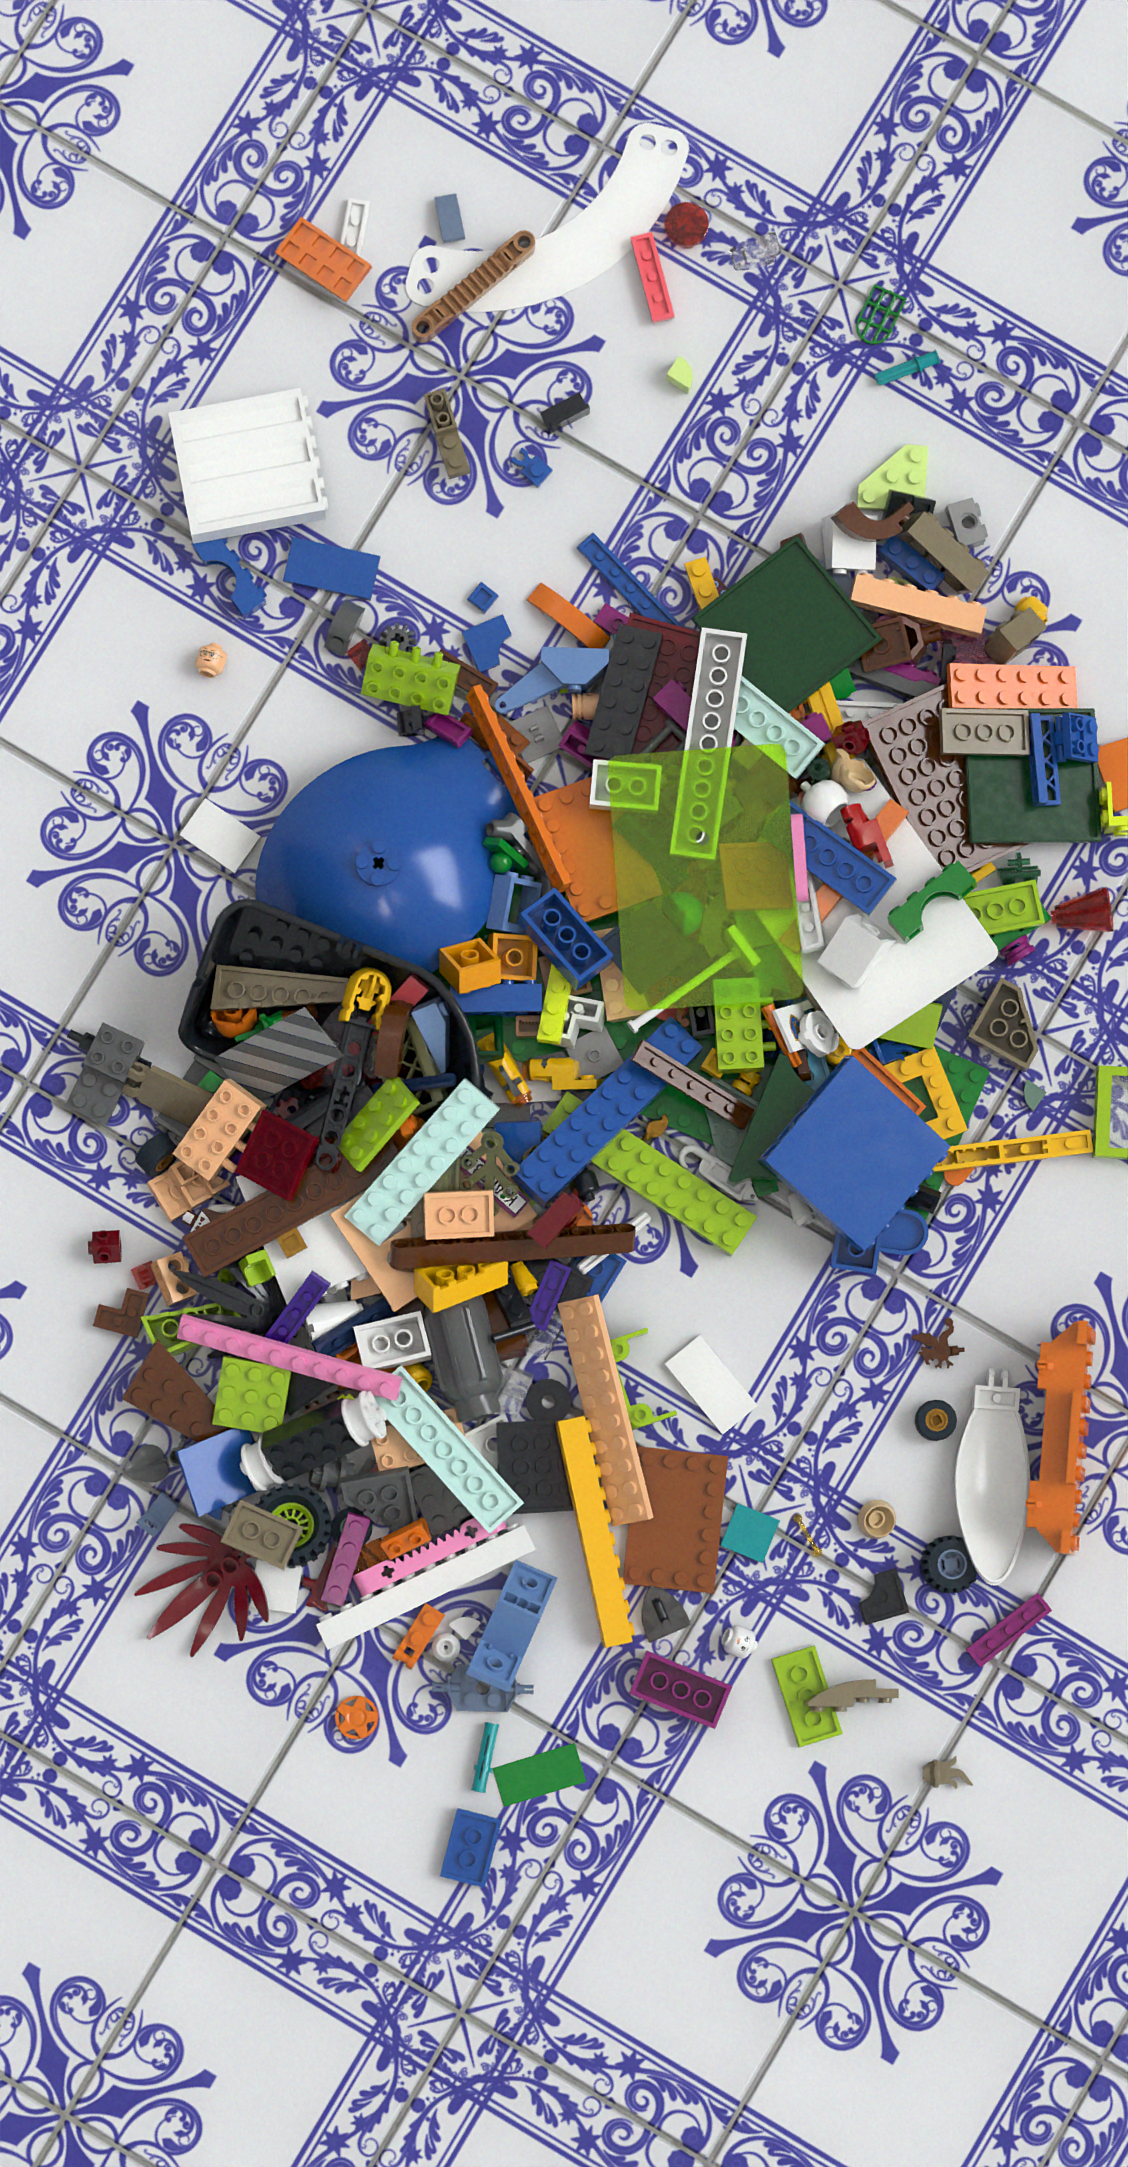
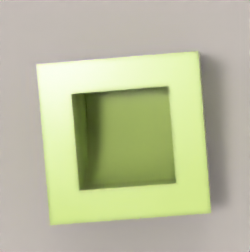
M678 356L668 371L666 380L689 394L693 379L692 369L685 359Z

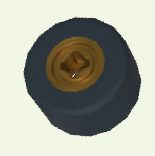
M166 1134L155 1135L139 1149L135 1158L136 1163L148 1176H158L176 1161L177 1157L172 1153L177 1148V1145Z
M943 1400L925 1402L915 1414L916 1429L927 1440L939 1441L946 1439L956 1428L957 1416L955 1410Z

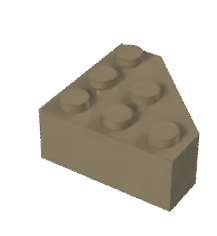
M1001 977L968 1033L966 1040L1019 1070L1026 1072L1039 1049L1034 1038L1021 988Z

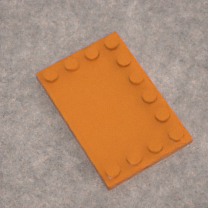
M592 777L534 797V802L542 813L544 824L552 835L555 848L561 854V861L570 874L571 884L565 890L569 904L586 923L663 896L653 866L612 826L625 812L589 809Z

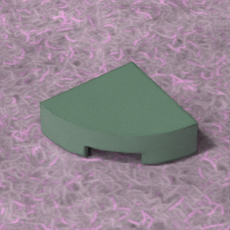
M1030 1080L1026 1081L1023 1094L1026 1105L1031 1111H1034L1047 1092Z

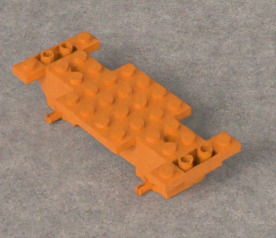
M1081 1320L1074 1322L1050 1343L1041 1342L1040 1358L1037 1361V1368L1039 1369L1037 1388L1040 1391H1046L1040 1476L1039 1481L1030 1480L1029 1495L1025 1503L1027 1507L1026 1527L1036 1528L1057 1553L1074 1555L1075 1551H1079L1080 1537L1076 1536L1075 1527H1080L1081 1514L1077 1513V1504L1082 1503V1490H1078V1488L1080 1487V1482L1085 1481V1468L1082 1467V1459L1087 1457V1445L1083 1443L1084 1436H1088L1089 1423L1085 1420L1086 1413L1090 1414L1091 1400L1086 1395V1389H1091V1376L1088 1374V1366L1092 1367L1093 1353L1089 1350H1091V1345H1095L1096 1342L1094 1328L1088 1321Z

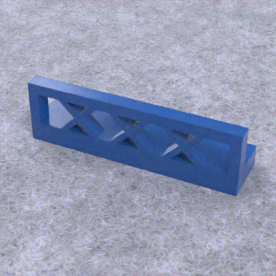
M1031 713L1028 715L1030 755H1028L1033 807L1061 805L1056 747H1054L1053 715L1040 716V713ZM1047 721L1048 731L1043 736L1041 722ZM1043 742L1050 749V753L1046 758L1043 752ZM1045 764L1052 770V776L1048 780L1046 779ZM1047 786L1054 792V800H1048Z

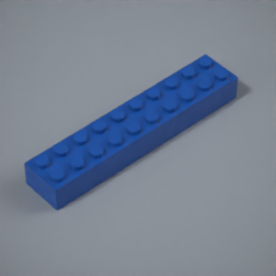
M671 1016L646 1040L647 1043L685 1067H688L700 1055L703 1049ZM632 1055L519 1165V1172L510 1177L542 1209L668 1086L664 1081L630 1061Z

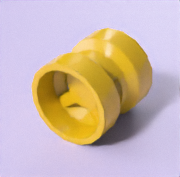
M755 1072L739 1073V1078L735 1079L731 1086L750 1097L754 1092L753 1087L760 1082L762 1077Z

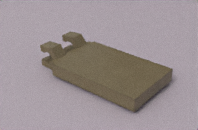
M136 1061L128 1072L127 1077L129 1079L122 1090V1093L131 1098L137 1097L136 1099L140 1103L192 1127L214 1096V1094L154 1065L149 1068Z

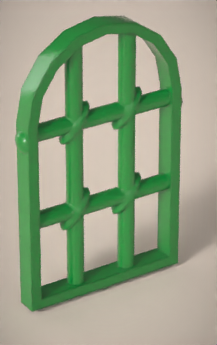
M874 284L861 314L858 316L856 330L859 338L866 344L871 345L881 344L886 341L893 332L892 329L907 298ZM876 288L882 292L878 301L874 303L869 300ZM885 293L893 296L889 306L886 308L880 306ZM896 298L903 300L898 313L891 311ZM867 304L874 306L870 318H862ZM877 310L885 311L881 323L875 324L872 322ZM891 314L896 317L889 330L884 328L883 325L888 315L890 316ZM860 321L867 323L862 335L859 332ZM869 327L878 328L872 341L864 338ZM880 332L888 333L885 338L876 341Z

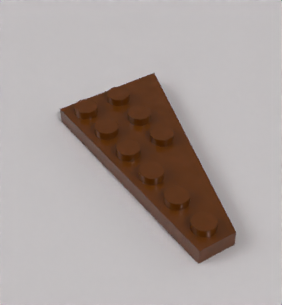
M156 1338L121 1398L196 1442L231 1429L232 1427L212 1424L215 1411L214 1403Z

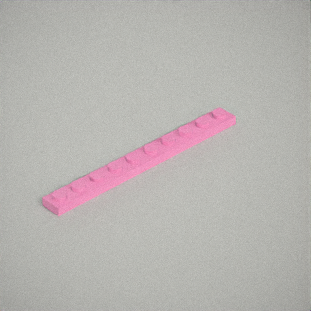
M183 1314L177 1334L179 1339L359 1391H370L373 1395L397 1401L403 1377Z

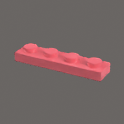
M649 232L632 236L630 240L652 323L673 319L675 315L653 233Z

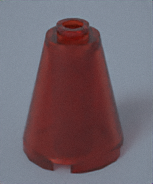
M1102 887L1056 905L1055 910L1051 911L1052 924H1057V927L1062 929L1114 931L1108 888Z

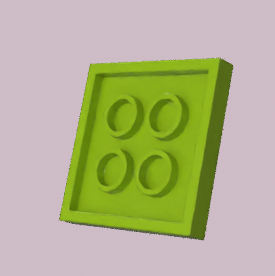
M224 1355L212 1424L260 1433L282 1425L292 1371L259 1361Z

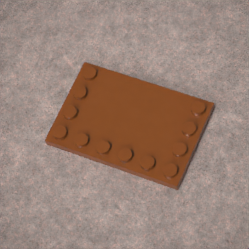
M637 1446L654 1518L629 1523L623 1573L624 1584L714 1593L728 1456Z

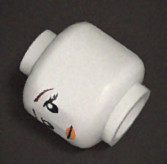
M734 1625L731 1628H727L723 1634L722 1645H724V1650L733 1656L743 1659L749 1654H753L757 1648L758 1643L755 1641V1634L752 1630Z

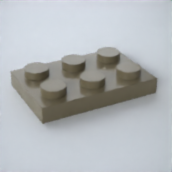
M240 1500L221 1539V1543L284 1571L304 1528Z

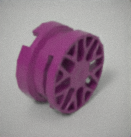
M1027 935L1018 938L999 951L1002 956L1006 957V963L1009 967L1036 950L1033 945L1028 943L1029 938Z

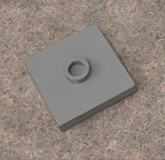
M605 1025L602 1032L592 1031L578 1038L574 1049L564 1047L570 1058L579 1061L580 1079L581 1075H595V1079H601L613 1073L623 1063Z

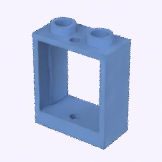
M505 872V875L495 874L486 928L510 934L527 935L517 922L520 913L540 899L542 883L534 882V877L520 875V878H518V873ZM514 884L523 886L516 924L508 922Z

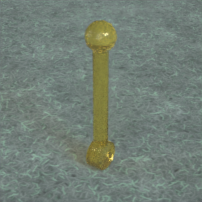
M795 1514L793 1519L799 1524L811 1544L814 1556H821L822 1550L813 1541L802 1522V1516Z

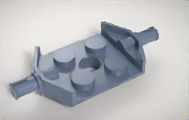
M458 1664L451 1678L446 1683L432 1682V1686H441V1688H432V1692L448 1693L456 1711L508 1712L517 1695H533V1690L524 1689H534V1684L520 1685L514 1679L509 1693L489 1684V1692L481 1695L476 1691V1685L481 1680L466 1674L470 1666L469 1664Z

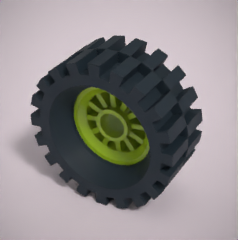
M287 1483L281 1484V1488L276 1489L273 1487L269 1489L270 1493L267 1495L263 1494L260 1497V1502L256 1503L255 1506L287 1521H294L304 1528L303 1531H306L307 1534H301L302 1540L297 1542L287 1564L289 1568H295L296 1565L304 1567L307 1566V1562L317 1560L320 1553L323 1554L326 1550V1545L331 1539V1516L326 1503L323 1502L318 1493L312 1492L311 1488L307 1486L302 1488L300 1484L295 1483L293 1486H288ZM288 1511H292V1516H289ZM296 1511L300 1512V1514L297 1517H295ZM285 1512L286 1518L282 1517L281 1514Z

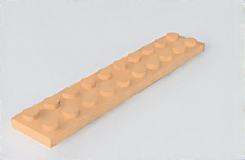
M599 1294L558 1303L585 1418L589 1419L592 1432L589 1434L591 1442L595 1444V1458L600 1468V1479L605 1491L612 1526L652 1519L654 1517Z

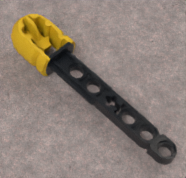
M364 967L357 970L350 977L342 1001L344 1008L340 1010L338 1021L345 1024L339 1047L343 1057L335 1062L332 1074L334 1082L319 1136L320 1145H317L314 1156V1164L320 1170H329L336 1163L339 1152L336 1148L342 1141L355 1087L360 1084L372 1033L379 1032L386 1004L389 1005L390 981L383 972L375 968ZM361 990V997L356 998L359 1003L358 1009L369 1011L371 1006L377 1003L375 1014L372 1015L371 1019L373 1021L372 1024L366 1023V1018L357 1016L356 1020L350 1018L351 1012L354 1011L353 1003L355 997L361 993ZM379 993V996L375 997L373 1001L374 994ZM351 1042H356L360 1047L357 1055H352L348 1052V1045ZM345 1064H349L354 1068L353 1076L346 1077L343 1075L342 1068ZM342 1087H345V1092L348 1093V1096H344L341 1104H346L345 1107L333 1105L334 1101L339 1102L340 1094L337 1093V1090L342 1089ZM333 1109H339L343 1114L339 1122L331 1119L330 1114ZM328 1131H333L337 1136L334 1144H328L325 1141V1134ZM323 1153L331 1157V1163L327 1167L319 1163V1157Z

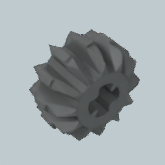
M395 623L394 630L388 625L386 626L388 633H380L381 637L384 638L379 641L381 646L390 647L391 641H396V638H400L401 643L398 650L412 652L413 646L411 645L417 644V639L411 638L415 634L414 631L407 632L408 625L406 624L402 629H399V623Z

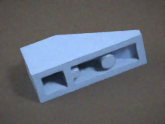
M438 996L415 1006L411 1014L440 1073H444L449 1066L450 1010L447 1003L443 1002L441 997Z

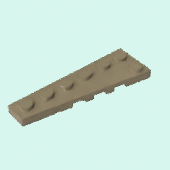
M217 965L211 1009L220 1011L342 1003L350 978Z

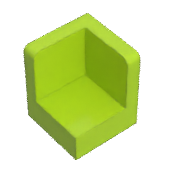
M266 1249L247 1255L239 1262L249 1287L267 1282L276 1275Z

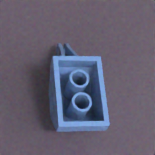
M541 647V663L496 700V711L499 714H507L561 689H567L569 694H582V691H587L606 674L610 660V650ZM504 703L506 704V707L500 708V705Z

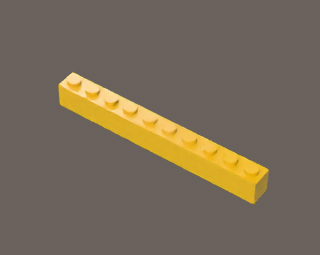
M582 1415L555 1421L602 1646L608 1648L633 1642L632 1636L635 1635L632 1622H628L627 1613H630L629 1603L627 1599L624 1600L622 1591L625 1590L623 1578L619 1577L617 1568H620V1561L618 1555H614L612 1547L616 1545L613 1532H609L608 1523H611L608 1509H604L603 1505L606 1495L604 1488L599 1486L598 1478H601L599 1465H595L593 1458L596 1455V1448L594 1442H590L588 1434L592 1432L589 1419L585 1420V1416Z

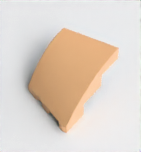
M181 1160L171 1165L167 1172L147 1182L148 1188L169 1222L183 1216L187 1210L195 1209L231 1185L229 1181L223 1180L218 1176L208 1181Z

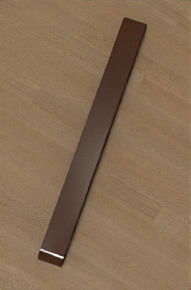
M627 1223L565 1227L546 1250L527 1234L529 1230L494 1232V1236L430 1240H425L424 1237L394 1239L390 1244V1265L397 1269L630 1253L635 1250L636 1227Z

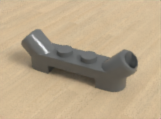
M509 812L503 820H490L486 827L487 836L502 838L529 862L526 867L527 871L533 874L539 880V883H542L540 898L551 891L553 887L536 849L523 835L529 828L516 814Z

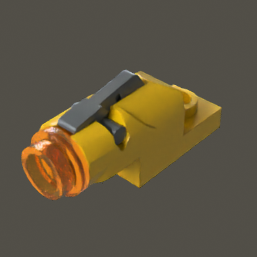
M494 1031L477 1041L481 1051H495ZM503 1042L504 1058L488 1062L487 1064L510 1102L519 1108L533 1099L530 1095L532 1092L519 1071L520 1067Z
M563 1052L537 1056L522 1062V1076L524 1079L552 1083V1090L597 1089L602 1084V1079H595V1075H581L580 1079L579 1061L566 1057Z

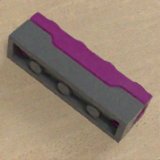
M860 657L848 668L851 677L910 700L937 688L941 680L940 677H937L938 674L927 669L925 671L916 669L917 666L910 662L865 673Z

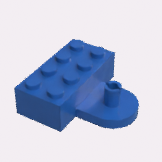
M904 1208L898 1215L892 1217L890 1226L884 1232H880L875 1238L876 1243L869 1250L865 1251L857 1250L835 1230L830 1266L831 1268L876 1274L879 1252L911 1255L920 1251L928 1239L927 1223L918 1212Z

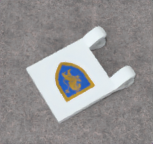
M809 1000L772 1011L790 1053L807 1049L806 1045L799 1042L798 1033L800 1032V1021L805 1015L804 1012L813 1008Z

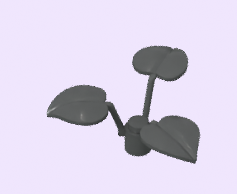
M184 1435L179 1446L172 1448L168 1453V1457L165 1458L163 1450L156 1445L148 1444L141 1447L134 1454L126 1472L133 1478L144 1482L163 1480L169 1473L167 1461L174 1466H180L175 1451L185 1448L184 1444L188 1437Z

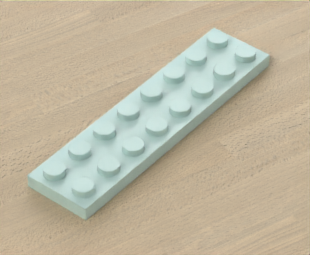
M465 1078L344 1217L380 1246L423 1197V1193H426L500 1108Z
M399 1366L392 1373L403 1377L397 1401L373 1395L379 1408L382 1407L386 1412L387 1420L490 1534L524 1502L402 1366Z

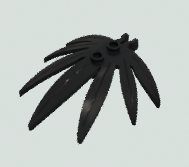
M262 1246L261 1248H259V1250H260V1251L264 1250V1246ZM239 1260L226 1266V1268L255 1298L233 1286L209 1277L204 1278L202 1275L179 1270L172 1271L176 1277L199 1294L227 1309L246 1316L242 1318L221 1314H189L192 1317L237 1330L253 1329L254 1331L251 1334L264 1337L287 1306L276 1276L267 1281L271 1292L269 1296L261 1284L253 1287L248 1286L239 1266ZM182 1315L174 1316L173 1319L180 1322ZM216 1349L209 1353L207 1358H221L224 1355L230 1356L233 1354Z

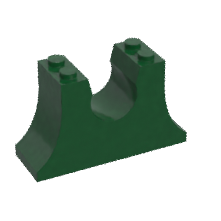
M780 1053L772 1069L726 1181V1184L735 1187L746 1181L761 1179L783 1183L759 1159L815 1093L813 1089L808 1087L797 1076L790 1064L789 1057Z

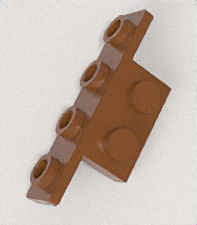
M466 711L460 722L472 729L473 734L471 737L487 751L490 750L475 717ZM496 713L499 726L506 734L507 743L510 750L515 754L516 763L523 772L526 782L534 769L519 755L529 746L530 741Z

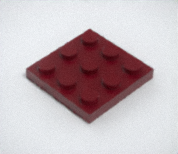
M263 1109L235 1172L276 1195L292 1201L320 1138Z

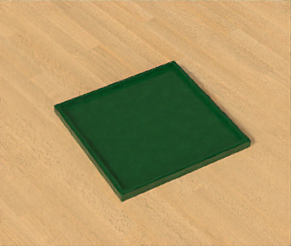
M797 535L691 618L700 631L703 627L746 633L747 640L741 676L788 714L882 641V637Z
M976 708L1028 710V715L1031 713H1040V716L1053 715L1054 732H1056L1055 717L1062 716L1063 713L1071 712L1095 717V708ZM1047 721L1041 722L1043 736L1048 731ZM1043 742V752L1046 758L1050 753V749ZM964 755L969 844L1102 842L1098 762L1086 763L1066 759V762H1057L1061 805L1033 807L1028 756ZM1045 764L1046 779L1048 780L1052 776V770ZM1047 786L1048 800H1054V792Z

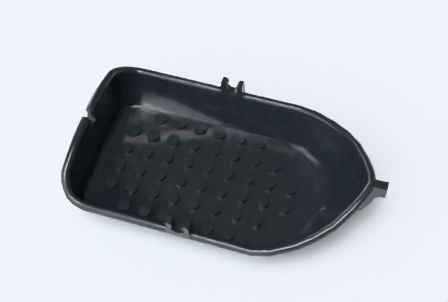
M238 899L224 908L217 916L195 974L196 979L190 988L178 1027L179 1039L191 1052L217 1063L214 1059L215 1057L242 1043L235 1042L234 1038L225 1036L208 1038L195 1025L206 1002H212L217 965L350 978L357 970L364 967L375 968L383 972L389 979L391 996L413 973L430 987L428 992L415 1006L440 996L442 1001L447 1003L450 1010L449 1066L441 1074H455L457 1083L455 1086L445 1087L448 1096L466 1078L490 1100L492 1099L493 1092L485 1087V1081L480 1071L475 1037L466 1015L444 984L423 967L259 900ZM361 990V993L355 997L353 1003L354 1011L351 1012L350 1018L356 1020L357 1016L366 1018L367 1023L372 1015L375 1014L377 1003L371 1006L369 1011L358 1009L359 1003L356 998L361 997ZM379 993L374 994L373 1001L375 997L379 996ZM342 1003L317 1004L318 1018L314 1020L339 1050L345 1024L338 1021L340 1010L344 1007ZM307 1005L256 1008L257 1018L259 1020V1015L261 1014L271 1016L280 1010H297L305 1008ZM407 1029L404 1037V1044L406 1043L409 1037ZM408 1049L403 1061L413 1065L416 1058L415 1051ZM373 1052L367 1056L364 1067L375 1066ZM402 1064L398 1077L406 1079L411 1067ZM326 1065L283 1089L282 1100L288 1101L289 1097L297 1098V1105L302 1107L333 1085V1072ZM417 1091L411 1093L415 1096ZM422 1091L418 1100L420 1104L425 1105L432 1102L430 1093ZM441 1105L416 1116L422 1118L426 1123Z

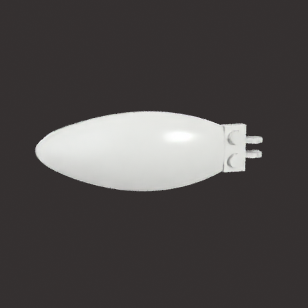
M988 1368L986 1386L974 1385L973 1410L965 1425L956 1459L955 1502L961 1533L970 1559L980 1577L989 1585L995 1586L1002 1583L1010 1574L1021 1547L1027 1521V1507L1025 1503L1029 1495L1030 1465L1025 1433L1018 1413L1020 1388L1008 1387L1007 1369H1002L1000 1372V1387L994 1386L995 1372L993 1368Z

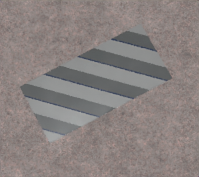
M302 1008L214 1059L229 1078L260 1101H263L343 1057V1055L306 1008Z

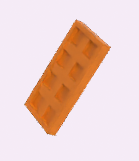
M300 217L275 251L277 256L346 303L372 269L370 263L303 217Z

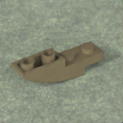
M445 388L424 394L429 417L448 478L452 479L470 474V468Z
M876 1679L850 1681L831 1686L814 1694L804 1701V1707H810V1711H824V1707H833V1712H847V1707H854V1698L856 1703H869V1698H878V1703H892V1698H899V1689H876Z

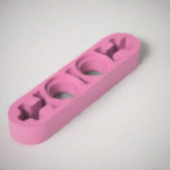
M791 814L797 902L809 901L803 814Z

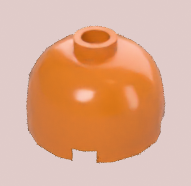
M256 1008L211 1010L210 1012L212 1022L216 1025L218 1031L228 1038H234L235 1036L252 1031L258 1019Z

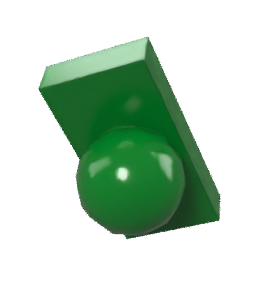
M496 837L485 838L483 845L493 853L490 859V866L493 871L501 874L508 872L510 868L526 869L529 862L505 840Z

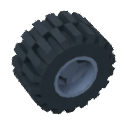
M953 1535L943 1536L927 1544L926 1550H923L921 1554L923 1557L920 1560V1565H922L920 1571L925 1577V1582L929 1583L931 1588L942 1593H959L971 1587L970 1585L976 1581L977 1578L975 1577L978 1573L970 1559L962 1537Z

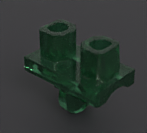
M1021 852L1015 853V859L1007 860V866L1016 867L997 868V875L1001 879L1002 886L1015 884V878H1023V882L1036 879L1037 883L1038 876H1041V869L1038 868V865L1022 866L1030 865V858L1022 859Z

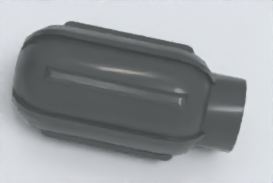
M479 1295L435 1313L425 1305L423 1323L439 1388L443 1397L455 1406L458 1422L466 1423L500 1414L501 1407L497 1393L501 1389L503 1374L496 1344L491 1341L493 1332L483 1297Z

